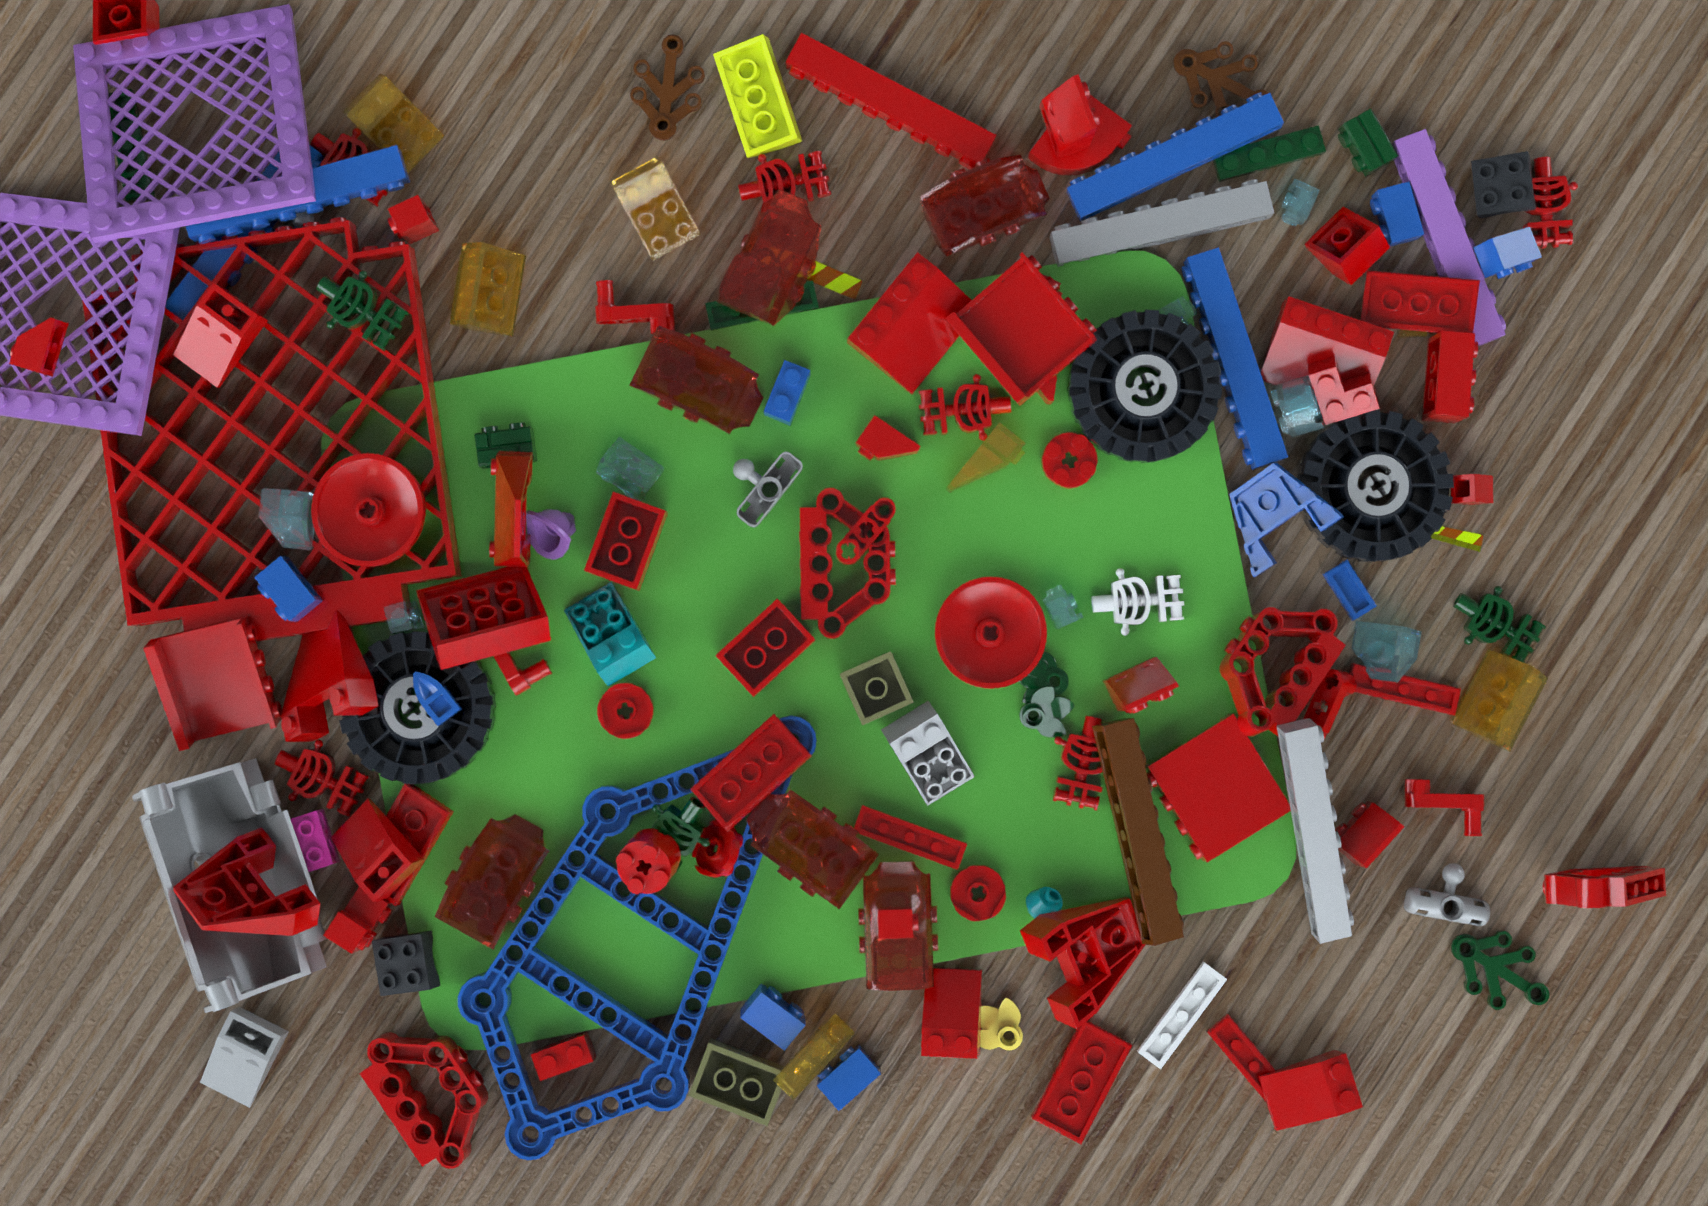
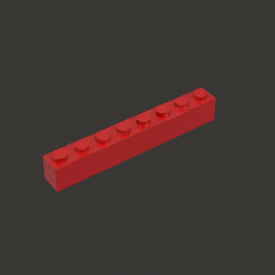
M803 33L800 34L786 60V69L789 70L788 73L794 78L801 81L805 78L811 81L813 87L823 93L832 92L838 96L837 99L848 106L854 104L862 108L861 112L873 119L879 117L885 120V124L889 128L898 132L901 129L911 134L910 138L920 144L929 143L935 147L934 150L945 157L951 155L959 159V164L967 169L973 170V168L980 170L995 142L996 134Z

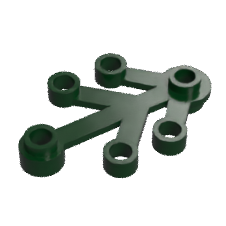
M1499 930L1493 936L1475 939L1469 934H1460L1453 939L1451 952L1457 960L1462 961L1466 977L1464 989L1467 993L1478 995L1483 989L1482 982L1477 979L1474 963L1476 961L1484 967L1490 994L1487 998V1003L1491 1008L1502 1010L1506 1006V998L1502 995L1498 976L1523 991L1528 1002L1534 1005H1543L1548 1001L1550 993L1544 984L1539 982L1530 983L1504 966L1518 962L1531 963L1534 961L1536 953L1532 947L1523 945L1517 951L1489 957L1480 950L1495 946L1501 948L1509 947L1512 943V936L1508 932ZM1505 934L1507 937L1504 944H1500L1498 941L1499 936ZM1462 943H1467L1469 946L1465 953H1462L1460 950ZM1528 949L1530 956L1527 959H1523L1522 952ZM1476 981L1477 989L1470 991L1469 984ZM1534 988H1538L1539 995L1533 998L1531 991ZM1496 996H1499L1501 999V1003L1498 1006L1493 1005V999Z

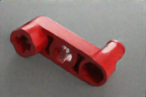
M596 281L598 303L595 306L596 324L650 322L651 334L666 335L675 333L673 304L657 303L617 306L614 305L613 281Z
M880 498L838 543L836 546V556L844 565L856 563L888 526L896 511L895 503L891 499ZM881 507H888L889 514L881 515L879 509ZM865 523V526H867V523L873 526L871 531L874 535L871 538H868V535H866V538L861 537L860 525ZM849 544L855 547L853 550L855 556L851 559L850 556H848V559L843 558V550L841 548L844 545H847V547H849Z
M510 652L493 656L516 696L530 689L531 684L552 674L544 658L521 670V668L518 669Z
M1330 669L1313 695L1303 719L1310 718L1320 726L1324 739L1330 732L1344 697L1353 694L1356 690L1357 684L1354 675ZM1322 703L1328 706L1326 712H1323L1324 710L1321 709Z
M1405 779V807L1461 808L1464 811L1463 836H1482L1481 811H1484V794L1430 793V779Z

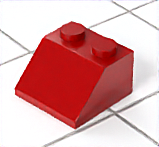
M93 0V43L95 45L148 36L159 29V5L155 0Z
M1342 207L1304 244L1335 277L1349 285H1352L1390 248L1378 225L1345 207Z
M1369 801L1365 804L1363 802L1358 804L1351 812L1353 817L1347 824H1340L1335 829L1341 839V848H1338V850L1354 865L1368 868L1405 827L1374 802Z

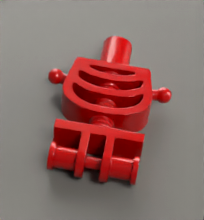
M358 128L352 130V136L342 133L335 143L321 133H317L310 143V146L325 156L320 166L358 156L359 149L362 150V155L369 153L365 144L357 139L361 134ZM350 145H352L351 153L348 155ZM386 190L378 191L377 196L366 200L373 206L378 207L381 198L388 195Z
M822 151L808 154V158L811 159L812 163L810 167H806L804 155L798 154L801 174L795 175L784 160L774 159L767 162L766 155L760 154L758 160L761 162V165L755 168L758 180L738 185L741 200L762 197L764 208L772 209L771 216L777 219L780 216L778 209L788 208L793 204L797 185H805L808 202L814 201L812 186L817 185L818 198L830 196L832 193L829 191L827 184L830 181L829 176H823L822 171L827 169L826 164L822 162ZM777 168H782L788 176L781 177ZM767 171H771L776 180L770 179ZM817 174V178L809 179L808 175ZM790 187L791 193L789 197L783 200L784 189ZM777 189H778V190H779L778 198H777V200H774V201H773V199H774L773 192H774V190L777 191Z
M1550 157L1533 159L1535 178H1532L1534 193H1540L1539 195L1534 194L1535 204H1540V208L1536 207V210L1525 212L1534 216H1541L1542 222L1526 223L1523 228L1530 227L1531 231L1538 232V235L1533 236L1537 246L1541 249L1546 248L1547 243H1551L1553 248L1559 247V244L1572 245V231L1559 233V229L1571 227L1573 219L1553 221L1552 214L1561 211L1570 204V190H1576L1578 184L1576 182L1568 184L1566 176H1552ZM1559 189L1558 194L1551 195V191ZM1561 198V204L1558 207H1551L1552 202ZM1547 230H1550V237H1547Z
M979 374L973 376L974 384H964L958 388L952 405H945L943 387L937 388L938 402L932 403L931 393H933V390L918 391L921 396L919 410H925V416L920 417V422H923L924 425L923 436L937 434L934 421H940L941 435L947 434L946 417L954 416L958 427L963 432L972 433L979 431V439L985 441L988 436L984 429L991 427V415L1011 413L1010 396L989 398L988 386L980 385L981 376ZM968 391L966 403L959 404L958 399L961 393ZM978 392L976 402L971 403L972 393ZM939 408V415H931V409ZM976 413L978 415L980 424L975 421L972 414ZM961 414L967 415V419L971 426H968L963 423V421L960 418Z
M1085 716L1081 736L1069 734L1066 740L1060 736L1055 737V744L1063 746L1061 752L1062 762L1069 769L1076 771L1074 780L1061 777L1056 778L1057 783L1070 786L1069 791L1060 790L1059 787H1055L1053 801L1066 802L1067 806H1071L1072 801L1079 802L1078 808L1083 809L1085 806L1094 808L1097 811L1100 797L1087 796V790L1102 793L1103 787L1088 784L1085 781L1087 780L1086 775L1103 772L1101 766L1093 770L1088 768L1090 767V762H1100L1099 756L1091 757L1093 751H1098L1097 747L1093 745L1096 741L1092 726L1101 724L1102 719ZM1071 744L1081 748V754L1074 752L1071 749ZM1068 753L1072 757L1080 759L1078 760L1077 767L1069 762L1067 758ZM1075 787L1082 788L1080 796L1074 795Z
M322 740L315 741L314 750L304 749L300 758L284 750L280 751L274 765L292 773L287 782V785L294 790L288 795L290 801H295L298 794L304 798H316L329 787V789L334 791L326 807L334 809L339 798H342L344 800L340 808L337 809V812L350 817L353 805H357L359 802L355 796L357 792H364L365 789L362 787L370 776L356 770V776L353 782H350L348 780L354 767L347 765L339 781L333 778L335 774V760L331 755L320 752L323 746ZM316 758V767L313 768L314 760ZM324 760L327 763V774L322 772ZM307 777L310 779L305 786H300ZM316 783L321 784L317 791L313 793L308 792ZM345 786L352 789L349 795L343 792Z

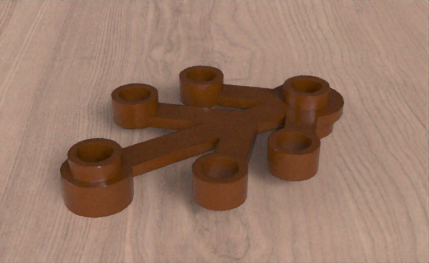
M674 34L666 36L662 41V50L666 56L662 85L651 72L650 65L646 60H638L633 66L636 76L642 78L660 100L659 112L647 100L646 90L642 87H634L631 90V100L634 104L639 105L651 120L649 124L650 132L654 138L661 141L671 139L676 133V124L692 111H698L702 106L700 96L696 93H690L685 98V104L670 113L672 102L695 84H701L705 79L704 70L700 66H693L689 69L688 76L674 86L677 58L682 56L684 52L682 39ZM675 41L678 45L675 49H670L667 47L668 43ZM640 65H645L647 67V70L644 73H639L637 71V68ZM699 71L702 76L699 79H693L691 77L692 73ZM642 92L644 97L641 100L634 99V94ZM692 98H696L698 100V104L696 106H690L688 104L689 100ZM666 122L668 127L665 130L658 129V124Z
M1227 41L1221 42L1217 48L1197 53L1192 49H1183L1176 54L1173 61L1175 71L1180 76L1186 77L1191 93L1190 103L1196 109L1203 108L1208 100L1206 93L1200 89L1197 75L1207 80L1216 108L1214 112L1216 118L1220 116L1218 113L1220 108L1229 107L1226 104L1222 88L1245 100L1260 92L1262 95L1268 94L1265 90L1253 91L1228 78V76L1243 71H1254L1258 65V59L1253 54H1247L1240 61L1215 69L1203 65L1217 58L1222 60L1230 58L1234 48ZM1222 46L1229 48L1230 53L1228 55L1221 54L1220 48ZM1190 58L1193 63L1192 66L1185 67L1182 63L1183 59ZM1246 59L1253 60L1254 66L1252 68L1245 66L1244 61ZM1201 95L1204 99L1203 104H1196L1194 97Z

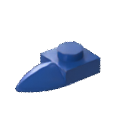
M413 673V686L416 697L437 726L443 724L462 709L446 687L442 686L436 679L424 673Z

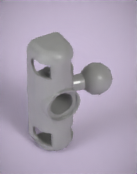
M783 452L762 477L754 471V464L750 460L739 459L733 466L735 477L740 480H749L755 485L738 507L737 516L752 528L760 525L761 521L768 515L803 469L802 462L791 453ZM782 457L785 462L778 469L775 465ZM796 470H798V472L795 474V476H794L792 479H790V477L792 476V474H793ZM768 483L775 484L778 487L777 494L774 497L764 496L762 493L764 485ZM748 501L751 505L743 512L741 508ZM761 513H763L764 515L761 517V519L758 522H755L757 518L761 515Z
M1456 863L1446 865L1442 871L1445 881L1443 892L1411 887L1406 891L1404 909L1408 913L1475 926H1483L1489 921L1490 906L1486 901L1454 895L1456 886L1465 877L1463 868ZM1420 891L1429 892L1430 897L1420 895ZM1450 900L1452 902V910L1450 913L1445 914L1444 904ZM1474 901L1481 902L1483 907L1475 906ZM1420 909L1428 912L1426 914L1418 913L1417 910ZM1472 919H1474V920H1479V922H1478V923H1472L1471 920H1472Z

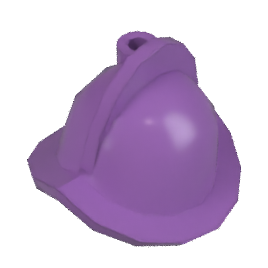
M545 509L538 513L527 510V534L531 535V545L536 552L544 558L552 560L563 557L569 549L570 537L576 531L574 516L571 513L553 509Z

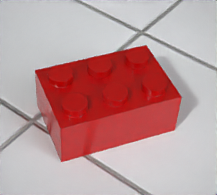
M1440 331L1428 339L1422 421L1455 424L1468 418L1469 413L1473 412L1474 397H1471V386H1474L1476 382V369H1473V358H1476L1478 354V342L1475 341V333Z
M613 492L584 571L640 591L668 512Z
M777 598L715 656L746 690L755 697L816 640Z

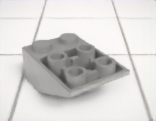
M929 701L881 729L927 806L975 777Z
M241 1007L230 1011L217 1037L200 1083L250 1108L289 1031Z

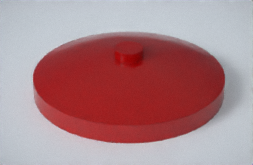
M363 453L342 459L322 476L312 498L311 515L313 526L320 542L332 555L352 565L376 567L396 561L413 547L425 523L426 504L422 488L408 468L389 457L373 453Z
M981 577L962 584L946 598L936 618L935 643L941 660L947 669L958 679L975 687L986 689L1002 688L1022 680L1036 667L1046 646L1047 626L1039 603L1023 586L1005 578Z

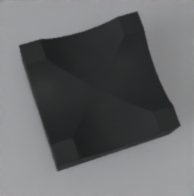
M1528 151L1471 161L1476 211L1479 219L1512 212L1536 210Z
M432 930L372 940L380 996L425 991L441 986L433 960Z

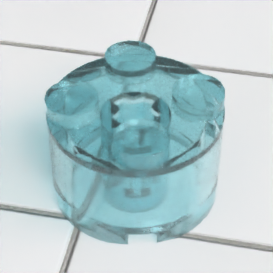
M1309 375L1277 384L1276 390L1271 391L1275 406H1279L1283 416L1279 417L1283 433L1290 434L1292 438L1325 428V423L1319 422V419L1323 417L1314 390L1308 385V382H1311Z

